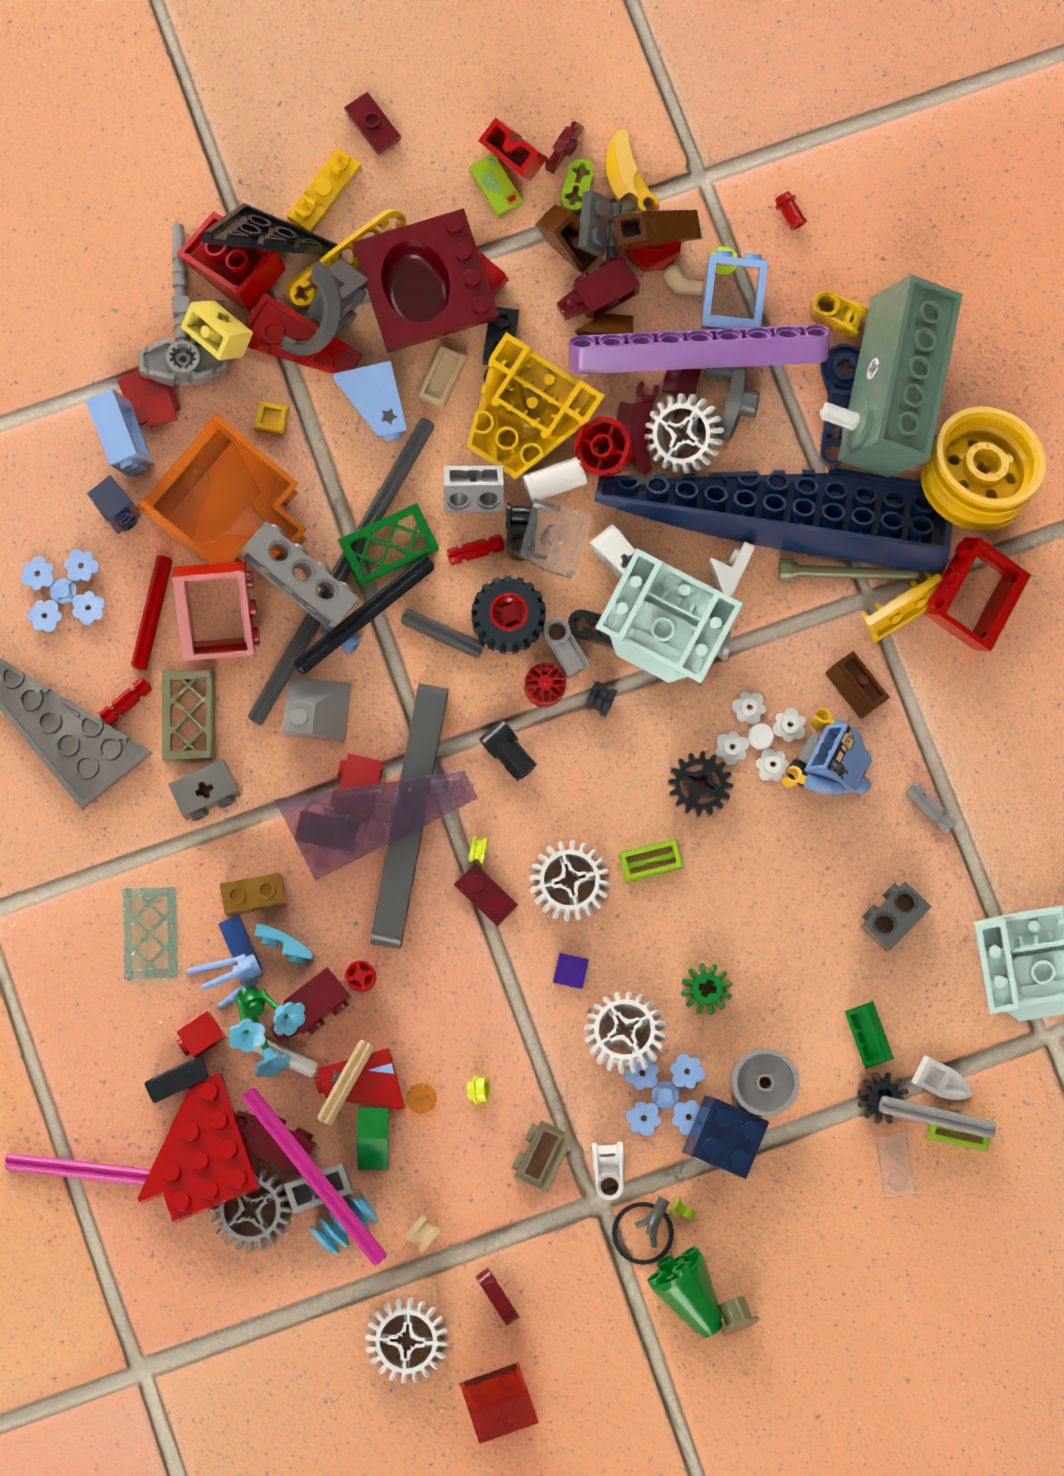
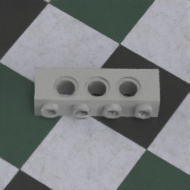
M265 521L238 553L242 559L330 631L339 624L358 600L351 586L335 579L327 566L312 560L304 547L297 543L293 544L285 537L283 530L275 524H269ZM271 549L279 550L283 560H275L271 555ZM294 568L303 570L306 580L298 579L295 576ZM318 587L327 590L329 599H323L319 596Z

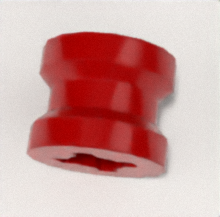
M365 961L351 963L345 973L347 984L358 992L370 990L375 985L377 979L373 966Z

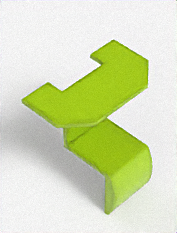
M677 1196L676 1202L668 1214L672 1215L675 1211L693 1220L696 1212L680 1204V1197Z

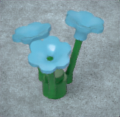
M255 986L242 988L234 997V1001L238 1006L240 1023L230 1027L228 1031L230 1036L229 1045L233 1049L240 1048L243 1052H251L255 1046H261L263 1049L261 1054L264 1060L256 1064L255 1074L257 1077L264 1075L266 1077L274 1076L279 1071H283L290 1066L289 1061L291 1058L289 1054H275L273 1049L269 1048L264 1036L265 1027L262 1023H259L257 1017L263 1013L266 1002L275 1010L273 1018L275 1023L274 1032L277 1035L285 1033L287 1036H290L296 1032L297 1027L305 1022L306 1016L303 1014L305 1006L302 1003L293 1004L292 1002L279 1005L268 995L264 988L258 990Z

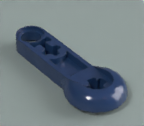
M850 344L834 346L829 349L828 359L821 362V375L828 393V403L848 409L860 353L858 347ZM843 361L848 362V367L853 368V372L849 370L848 374L844 375L842 374V369L837 368V365L841 366ZM824 420L819 457L825 466L830 468L838 467L843 462L838 460L831 461L826 458L825 449L829 446H836L840 449L841 441L826 439L827 436L833 437L834 426L829 425L830 422ZM843 427L838 432V439H842Z

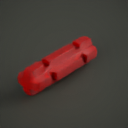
M497 534L490 536L489 540L483 538L463 544L461 548H458V546L449 548L447 550V557L451 565L462 563L463 559L469 561L489 555L491 551L493 553L503 551L504 542L501 535Z
M139 678L133 684L134 687L132 689H126L111 702L112 705L110 707L106 706L100 711L99 715L106 724L112 725L119 719L117 716L120 714L123 716L140 701L139 698L141 696L145 697L152 691V687L144 678Z

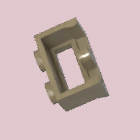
M540 1121L538 1126L532 1124L525 1138L530 1144L525 1154L519 1151L512 1166L513 1169L517 1170L515 1177L548 1193L574 1136L543 1121ZM544 1131L557 1136L558 1139L539 1179L526 1174L525 1171Z

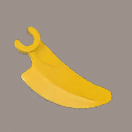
M619 129L613 136L605 156V173L609 188L617 201H621L624 198H632L637 203V212L646 211L643 205L644 202L651 203L654 210H656L659 206V199L649 191L632 157L627 130Z

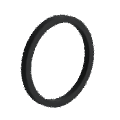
M648 1202L630 1204L617 1215L612 1228L614 1245L620 1255L632 1263L646 1265L657 1262L667 1254L673 1243L674 1229L671 1219L666 1212L663 1217L668 1224L669 1239L664 1250L656 1257L648 1260L634 1259L628 1256L618 1243L617 1226L622 1216L633 1208L643 1206L653 1208L655 1204Z

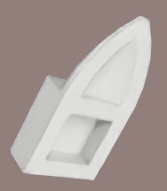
M924 1055L911 1081L912 1083L949 1100H962L972 1096L968 1083L958 1072Z

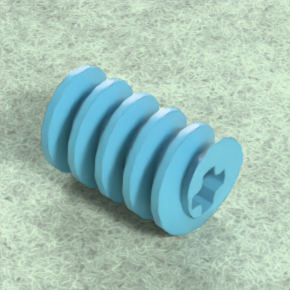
M358 1189L359 1200L352 1195L348 1197L351 1205L350 1208L367 1230H369L367 1220L377 1224L379 1219L373 1206ZM329 1211L331 1222L328 1223L320 1218L321 1229L317 1230L313 1226H310L309 1229L326 1251L329 1250L337 1255L340 1253L337 1243L345 1247L350 1245L347 1237L349 1234L332 1212Z

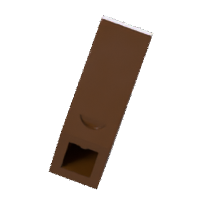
M697 210L640 211L614 215L611 222L616 252L702 239Z

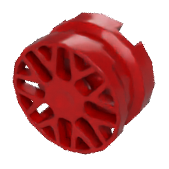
M543 662L536 664L526 675L524 684L526 697L532 704L538 707L547 708L554 706L562 699L565 693V674L558 666L552 663Z

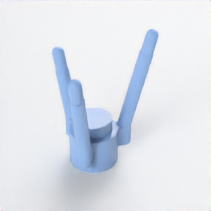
M244 953L235 958L188 968L186 973L193 974L234 965L232 966L234 971L201 985L202 990H207L235 977L238 978L239 983L246 981L218 1004V1008L222 1009L234 1000V997L242 988L258 984L256 978L263 976L254 954L246 957Z

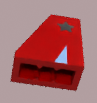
M389 1048L373 1052L370 1055L346 1098V1102L399 1110L406 1108ZM348 1060L317 1068L319 1075L314 1076L318 1094L324 1093L325 1098H328Z

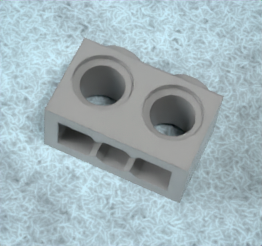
M503 465L443 466L444 512H503Z

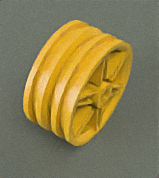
M979 406L967 408L951 416L933 441L930 461L921 464V485L931 506L949 522L973 531L998 530L1012 523L1021 514L1041 485L1046 470L1045 453L1033 430L1015 415L993 407ZM968 442H973L976 444L970 447L968 445Z

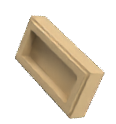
M440 345L416 398L444 410L467 361V356Z

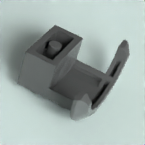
M342 259L329 268L318 260L311 272L312 279L318 288L307 314L320 323L315 335L306 341H296L285 336L279 346L281 349L298 356L318 353L331 342L342 327L345 326L347 328L353 323L357 315L354 311L366 296L367 292L364 289L369 279Z

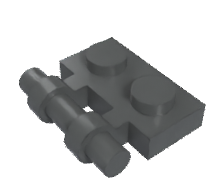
M593 190L585 191L582 197L578 248L596 257L605 255V250H607L606 260L612 257L617 259L618 252L615 251L611 222L614 215L622 213V204L611 203V207H609L610 199Z

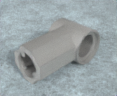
M553 618L544 627L543 639L552 650L565 675L569 678L590 666L571 633L569 624L562 618ZM552 626L561 627L565 633L564 637L560 640L552 639L548 633L549 628Z

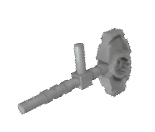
M174 224L172 225V261L174 262L172 273L174 275L173 288L175 289V296H172V312L176 328L175 341L170 337L139 350L140 376L167 386L175 387L176 383L180 386H188L190 383H193L196 387L227 374V359L218 360L195 339L191 338L190 340V335L181 328L190 303L201 301H190L189 296L186 294V288L188 287L186 279L187 266L176 254L184 245V225ZM215 300L225 308V300Z

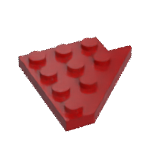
M221 1073L211 1075L207 1079L189 1087L137 1198L138 1202L143 1204L164 1195L171 1220L174 1223L261 1189L223 1074Z

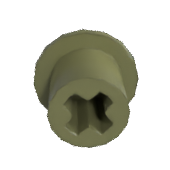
M744 1296L730 1299L719 1305L726 1325L721 1329L722 1334L740 1331L759 1321L758 1316H751Z

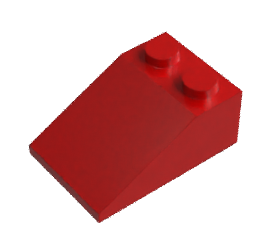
M213 211L176 254L228 299L250 313L263 293L268 292L286 271V268L278 253L273 250L201 242L203 232L223 218Z

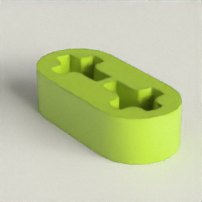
M577 159L570 164L561 192V207L574 212L575 215L581 213L583 192L589 191L592 186L594 168L589 161ZM580 168H583L586 175L582 177L581 184L576 183L577 173L575 172H579ZM573 191H578L579 202H576L574 206L569 205L568 199H571Z

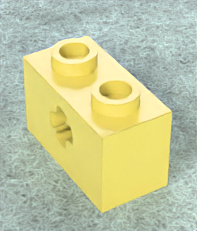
M215 300L190 303L181 328L218 360L243 357L253 335L249 328Z

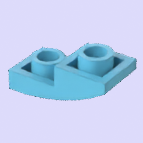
M257 923L254 935L257 938H261L260 944L278 947L279 942L283 943L281 953L288 956L287 962L305 965L306 960L314 961V955L298 940L280 930Z

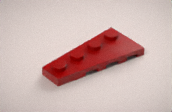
M265 292L244 324L253 332L247 348L331 375L355 369L363 357L362 353L336 337L320 352L312 355L298 356L281 349L279 346L283 337L287 336L296 341L310 340L319 329V326Z

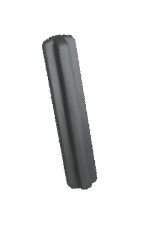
M406 609L402 615L401 623L466 654L479 658L483 652V642L411 609Z

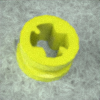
M473 835L468 862L478 860L480 864L484 863L488 842L487 837L479 840L476 835Z

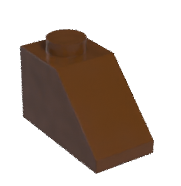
M554 204L535 224L548 244L580 273H583L599 257L578 248L580 221L574 212Z

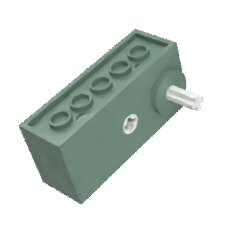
M911 274L871 297L849 407L845 409L825 402L823 409L819 413L822 420L843 427L838 461L887 478L930 461L963 296L962 293Z

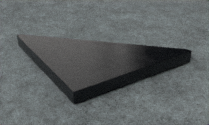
M242 203L205 230L201 238V242L207 244L324 256L338 245L246 203Z

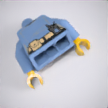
M819 709L815 714L816 716L811 719L810 725L815 730L820 731L824 729L804 769L807 776L802 775L799 767L790 766L785 772L792 774L795 780L785 777L781 781L782 784L791 788L800 783L804 784L806 789L835 796L856 792L859 795L866 793L871 787V782L865 774L872 759L864 747L860 731L850 726L849 723H844L839 719L833 720L832 714L828 709Z

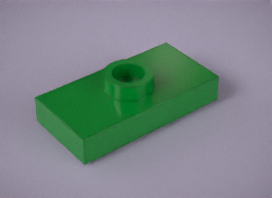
M873 1001L844 1011L865 1069L894 1059Z

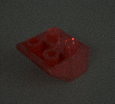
M519 1362L459 1383L479 1444L539 1423Z

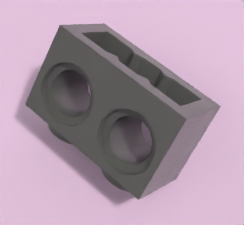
M906 881L900 886L894 883L882 895L886 899L878 908L874 904L862 916L865 922L860 927L885 952L891 950L932 907ZM899 896H905L910 900L911 909L909 912H903L897 907ZM883 917L890 922L891 928L888 933L878 931L876 928L878 918Z

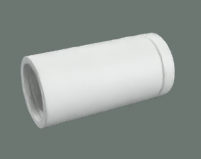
M577 456L522 475L530 502L534 503L586 485V475L584 469L579 464L581 461L577 459Z

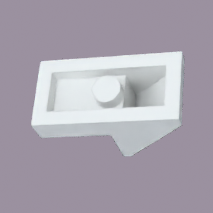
M744 542L741 549L736 547L728 562L733 567L710 558L708 564L718 591L732 597L754 552L755 546Z

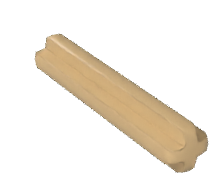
M364 1040L358 1042L317 1116L319 1121L326 1125L333 1124L374 1050L372 1044Z

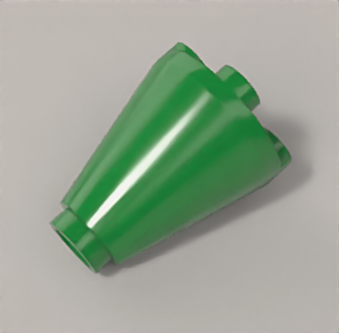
M692 1246L676 1258L669 1255L661 1259L657 1263L659 1269L647 1279L653 1292L696 1333H700L703 1338L717 1333L723 1327L722 1315L706 1260L698 1247Z

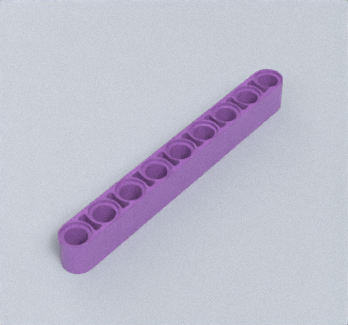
M795 325L581 335L569 340V369L577 374L821 363L828 359L830 329L823 325Z

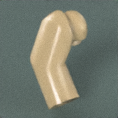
M671 264L667 266L664 279L675 294L702 296L703 281H688L678 265Z

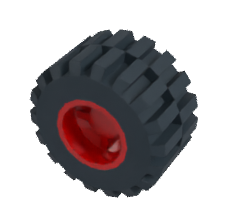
M505 576L504 579L500 580L499 577L494 578L492 583L484 584L482 590L477 592L471 610L473 630L475 634L477 633L479 641L488 645V649L492 651L496 649L501 654H506V652L516 654L521 649L527 650L533 642L535 643L539 639L543 631L546 619L545 602L542 601L540 591H536L531 582L528 584L523 582L524 578L517 577V579H511V576Z

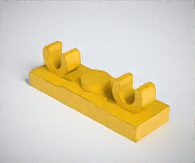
M337 148L288 212L287 219L299 227L313 232L360 170L361 163Z
M925 572L923 573L925 582L919 585L915 581H910L912 588L896 596L885 607L875 603L876 612L874 614L868 615L865 611L861 612L868 636L874 644L925 612L929 597L936 591L942 580L939 574L932 577L930 573Z

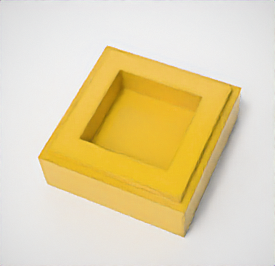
M260 400L254 426L255 431L284 436L290 410L289 406Z

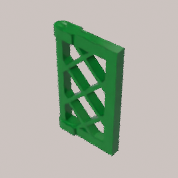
M417 503L337 540L359 587L439 550V546ZM410 515L413 516L416 522L414 530L398 525L399 520ZM386 526L393 527L388 542L371 537L373 532ZM396 528L412 534L407 550L391 544ZM415 536L424 539L427 547L417 552L410 551ZM360 538H365L366 542L362 554L353 552L350 543ZM369 541L386 546L381 562L365 556ZM389 548L405 553V557L389 565L384 563ZM365 560L379 565V568L374 572L364 575L361 569L362 561Z

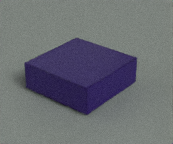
M559 953L553 983L583 989L589 959Z

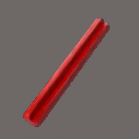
M158 555L156 557L131 660V666L138 670H146L148 668L173 563L172 559L167 556Z

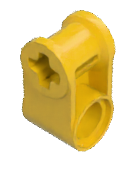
M822 291L815 297L809 312L811 318L816 323L835 330L842 336L856 339L859 335L858 328L861 321L868 314V308L861 303L846 299L832 291ZM827 303L831 308V312L821 311L818 304Z

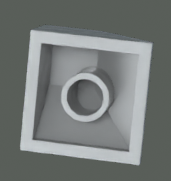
M291 677L284 709L282 727L284 735L288 737L344 742L351 683Z

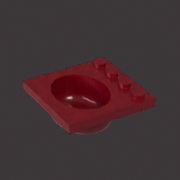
M464 208L352 242L361 273L369 279L366 288L387 353L499 319V313Z

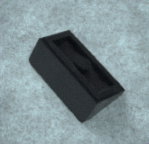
M198 1056L145 1081L144 1085L152 1102L157 1103L207 1079L208 1071L203 1057Z

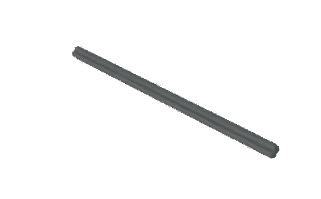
M426 418L419 420L355 531L383 518L433 432L435 426L432 421ZM360 538L350 543L353 552L362 554L366 542L365 538ZM343 553L331 572V575L339 582H345L352 571ZM322 588L319 596L323 599H329L327 590ZM309 613L305 616L248 714L249 720L255 724L262 725L295 669L293 661L305 652L321 624Z

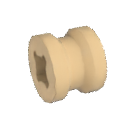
M423 1214L404 1236V1239L408 1242H414L417 1245V1250L423 1253L442 1230L438 1226L429 1224L428 1218Z

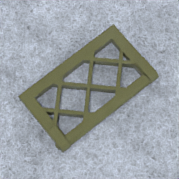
M211 669L162 671V760H214L215 671ZM198 680H206V695L204 697L192 688ZM172 681H182L186 686L173 699ZM190 689L201 700L188 713L177 701ZM205 703L206 725L203 727L192 715ZM176 704L186 716L173 728L172 706ZM190 718L201 730L188 742L177 730ZM205 732L206 750H196L192 744ZM174 733L186 743L180 751H172V735Z

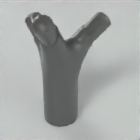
M658 1197L651 1213L645 1219L635 1223L636 1228L648 1225L646 1234L650 1235L652 1248L657 1247L658 1227L670 1203L662 1197Z

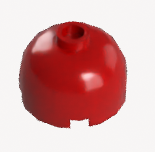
M596 417V420L585 423L579 429L575 436L574 453L577 455V459L581 461L579 463L580 466L593 475L604 477L617 475L628 467L633 458L635 448L633 437L625 425L614 418Z

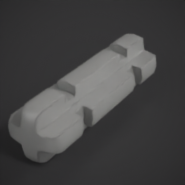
M914 783L906 791V795L912 802L916 801L918 803L916 806L932 822L936 821L938 823L936 826L943 833H948L956 825V820L950 814L946 815L944 813L946 810L930 794L926 795L924 793L925 789L919 783Z

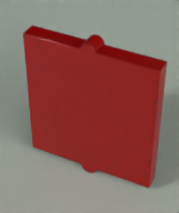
M139 368L135 373L117 380L123 396L131 402L139 425L148 423L140 400L142 398L168 390L175 411L181 409L171 386L140 376Z

